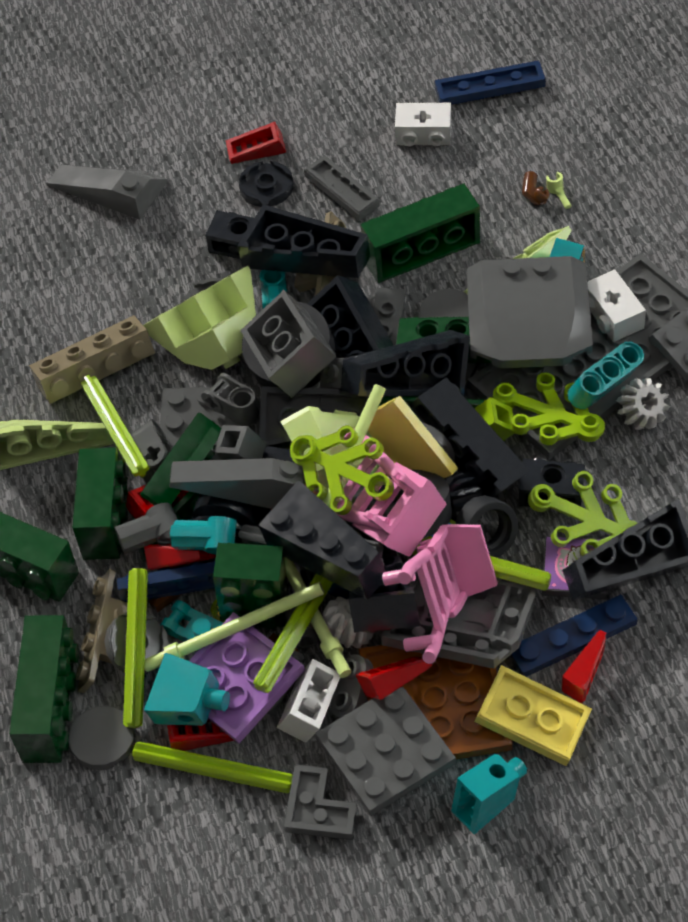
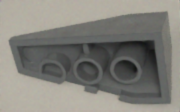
M61 164L48 180L47 186L141 219L168 180L143 170Z
M274 458L172 462L169 487L273 509L298 480L303 483V467L291 461Z

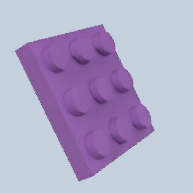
M233 612L223 624L237 619L239 616ZM253 626L199 649L189 660L211 670L219 681L218 689L230 693V703L227 710L211 709L208 719L237 743H240L306 670L302 663L291 656L269 693L258 691L253 681L275 643Z

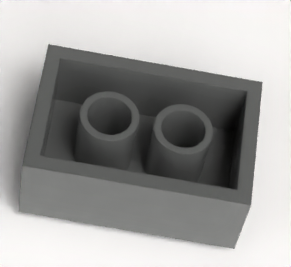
M285 290L240 330L268 378L291 398L336 357L307 310Z

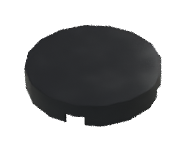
M263 161L256 162L248 166L239 178L241 196L247 203L257 207H262L263 204L276 206L284 202L292 194L294 187L291 171L285 165L276 161H270V164H263Z

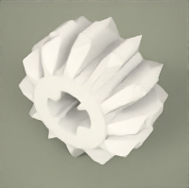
M637 378L630 381L629 385L622 387L621 392L623 396L618 397L616 401L623 405L618 414H625L627 416L624 424L634 423V428L641 430L644 427L648 429L654 428L657 423L664 421L666 417L663 412L668 411L670 406L664 403V399L669 394L660 393L662 384L656 383L653 385L651 378H645L642 381Z
M337 597L336 600L329 601L322 617L333 637H337L346 648H349L350 645L360 648L362 644H368L374 633H354L349 600Z

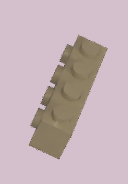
M133 315L29 365L39 390L49 404L82 389L81 382L85 380L84 377L86 375H90V377L96 376L98 380H101L155 354L147 329Z

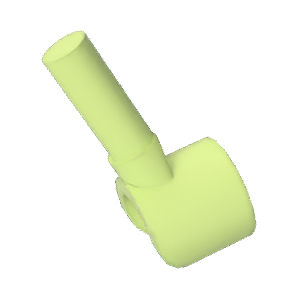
M556 172L557 180H550L547 175L546 184L548 191L559 197L565 209L571 208V204L563 190V175L560 172Z

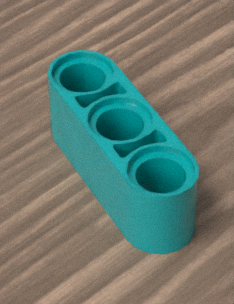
M624 342L584 371L568 390L567 395L570 403L576 408L587 409L625 381L644 360V353L641 347L634 342Z

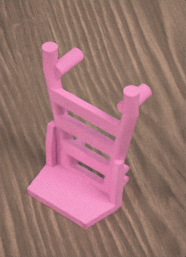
M351 432L344 436V440H348L351 437ZM366 435L363 442L370 437ZM376 444L370 447L369 453L376 449ZM384 451L378 459L373 460L365 457L357 469L370 474L376 464H378L379 468L376 472L384 473L392 478L391 480L394 483L393 494L387 500H376L371 509L364 512L373 499L364 488L353 503L350 512L346 515L338 516L344 521L352 522L355 528L381 542L386 547L410 557L447 504L430 480L397 462L394 463ZM349 480L343 488L345 496L352 500L361 485ZM314 489L313 493L317 495L318 492ZM402 489L404 493L387 517H383L382 515ZM344 500L338 503L337 509L343 507L345 503Z
M442 525L432 539L419 542L420 546L416 548L418 554L407 561L402 569L383 572L382 574L383 583L387 586L399 583L409 584L411 581H415V572L418 573L433 621V628L430 635L405 638L403 645L406 652L425 649L422 657L428 664L434 663L440 652L448 618L457 616L469 596L493 588L498 584L481 525Z

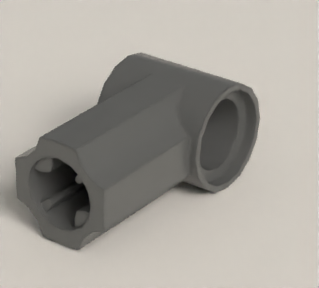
M160 503L151 507L145 516L116 526L115 532L122 550L127 554L156 542L161 545L171 543V525L178 518L171 503Z

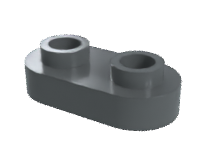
M357 654L351 655L346 659L352 672L349 676L339 679L332 697L331 710L338 718L365 704L367 696H365L356 678V674L373 669L374 667L370 660Z

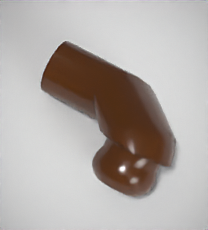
M528 171L524 174L522 195L536 206L544 205L549 199L550 193L548 189L542 191L543 186L537 188V173Z

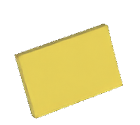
M401 396L378 407L368 432L373 438L382 443L384 452L394 463L397 462L410 470H423L435 473L443 478L454 474L458 469L456 464Z
M501 665L474 722L567 766L592 708Z

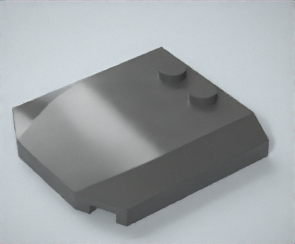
M572 256L481 260L467 268L470 358L477 360V356L491 360L492 365L499 368L563 366L572 362V357L585 351L587 355L593 352L586 263Z
M415 572L416 579L410 582V586L413 587L415 592L420 627L384 630L382 634L383 646L405 650L403 645L405 638L431 634L433 621L417 572ZM497 578V586L469 596L457 616L448 618L442 646L437 657L494 669L519 648L536 603L535 588ZM425 649L415 650L412 652L423 654Z

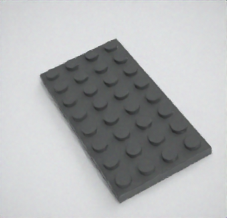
M640 253L619 268L617 273L646 309L644 329L613 342L607 333L601 332L596 318L590 312L593 341L592 353L587 355L585 351L572 357V362L563 366L499 368L490 363L468 379V387L481 399L487 400L490 397L493 398V390L499 384L509 383L513 385L517 393L547 404L542 392L536 388L537 376L546 372L554 376V389L565 410L576 414L572 404L564 399L565 386L569 383H575L584 371L622 343L634 342L643 350V362L625 381L588 408L590 413L604 419L621 406L616 400L618 397L623 396L621 392L623 386L629 385L630 381L637 378L641 381L645 378H651L653 382L672 367V364L649 338L654 332L688 307V291ZM518 406L512 409L513 416L516 414H525L528 417L540 415ZM561 422L552 424L556 426L557 429L568 426L567 424ZM540 428L529 430L526 434L522 435L549 460L578 439V436L559 440L553 445H544L539 440Z

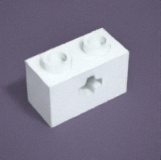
M396 103V145H450L451 103Z
M612 270L587 282L590 312L596 318L602 333H607L610 339L615 342L644 329L646 309L616 270Z
M314 659L307 664L306 670L297 679L277 726L278 729L305 743L320 729L340 679L336 670Z

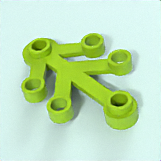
M541 373L537 376L536 388L542 392L547 404L517 393L513 385L509 383H501L493 390V398L512 407V409L518 406L540 414L533 417H528L525 414L514 415L511 420V430L515 434L523 435L529 430L540 428V442L544 445H553L559 440L578 436L579 439L585 442H594L604 433V420L600 416L590 413L588 408L579 409L573 406L576 414L565 410L554 389L555 378L550 373ZM569 383L565 386L564 399L569 403L567 394L574 383ZM561 422L567 424L568 426L557 429V427L552 424Z
M348 425L342 426L337 432L319 439L311 435L298 436L292 441L290 446L292 460L303 467L306 487L312 492L314 489L319 488V493L316 496L322 501L326 498L327 489L318 481L316 463L325 467L331 494L330 508L338 515H346L352 508L351 500L344 494L341 476L365 487L366 492L377 501L387 500L394 491L393 481L384 473L376 472L369 475L348 464L364 457L373 460L378 459L384 451L382 443L376 438H368L363 444L352 447L357 443L359 436ZM351 432V437L348 440H344V436ZM339 444L345 447H352L331 456L323 452ZM376 444V449L369 453L370 447ZM310 448L309 452L304 455V451ZM382 485H386L385 489L378 493L379 488ZM344 500L345 503L343 507L337 509L338 503Z
M587 471L578 472L572 480V485L580 493L586 509L556 496L553 489L545 484L536 485L528 495V504L533 510L545 512L552 508L582 522L571 527L558 526L551 534V541L557 547H564L571 540L598 530L611 535L599 541L587 539L580 547V554L582 556L589 553L586 550V545L597 548L637 524L636 521L629 520L620 501L622 490L616 484L607 485L601 492V499L605 504L609 505L616 522L605 518L591 487L593 485V477ZM578 478L586 479L587 486L581 485L578 482ZM607 491H613L616 494V499L610 498L607 495ZM538 492L547 494L548 500H542ZM557 532L564 533L566 541L559 540Z

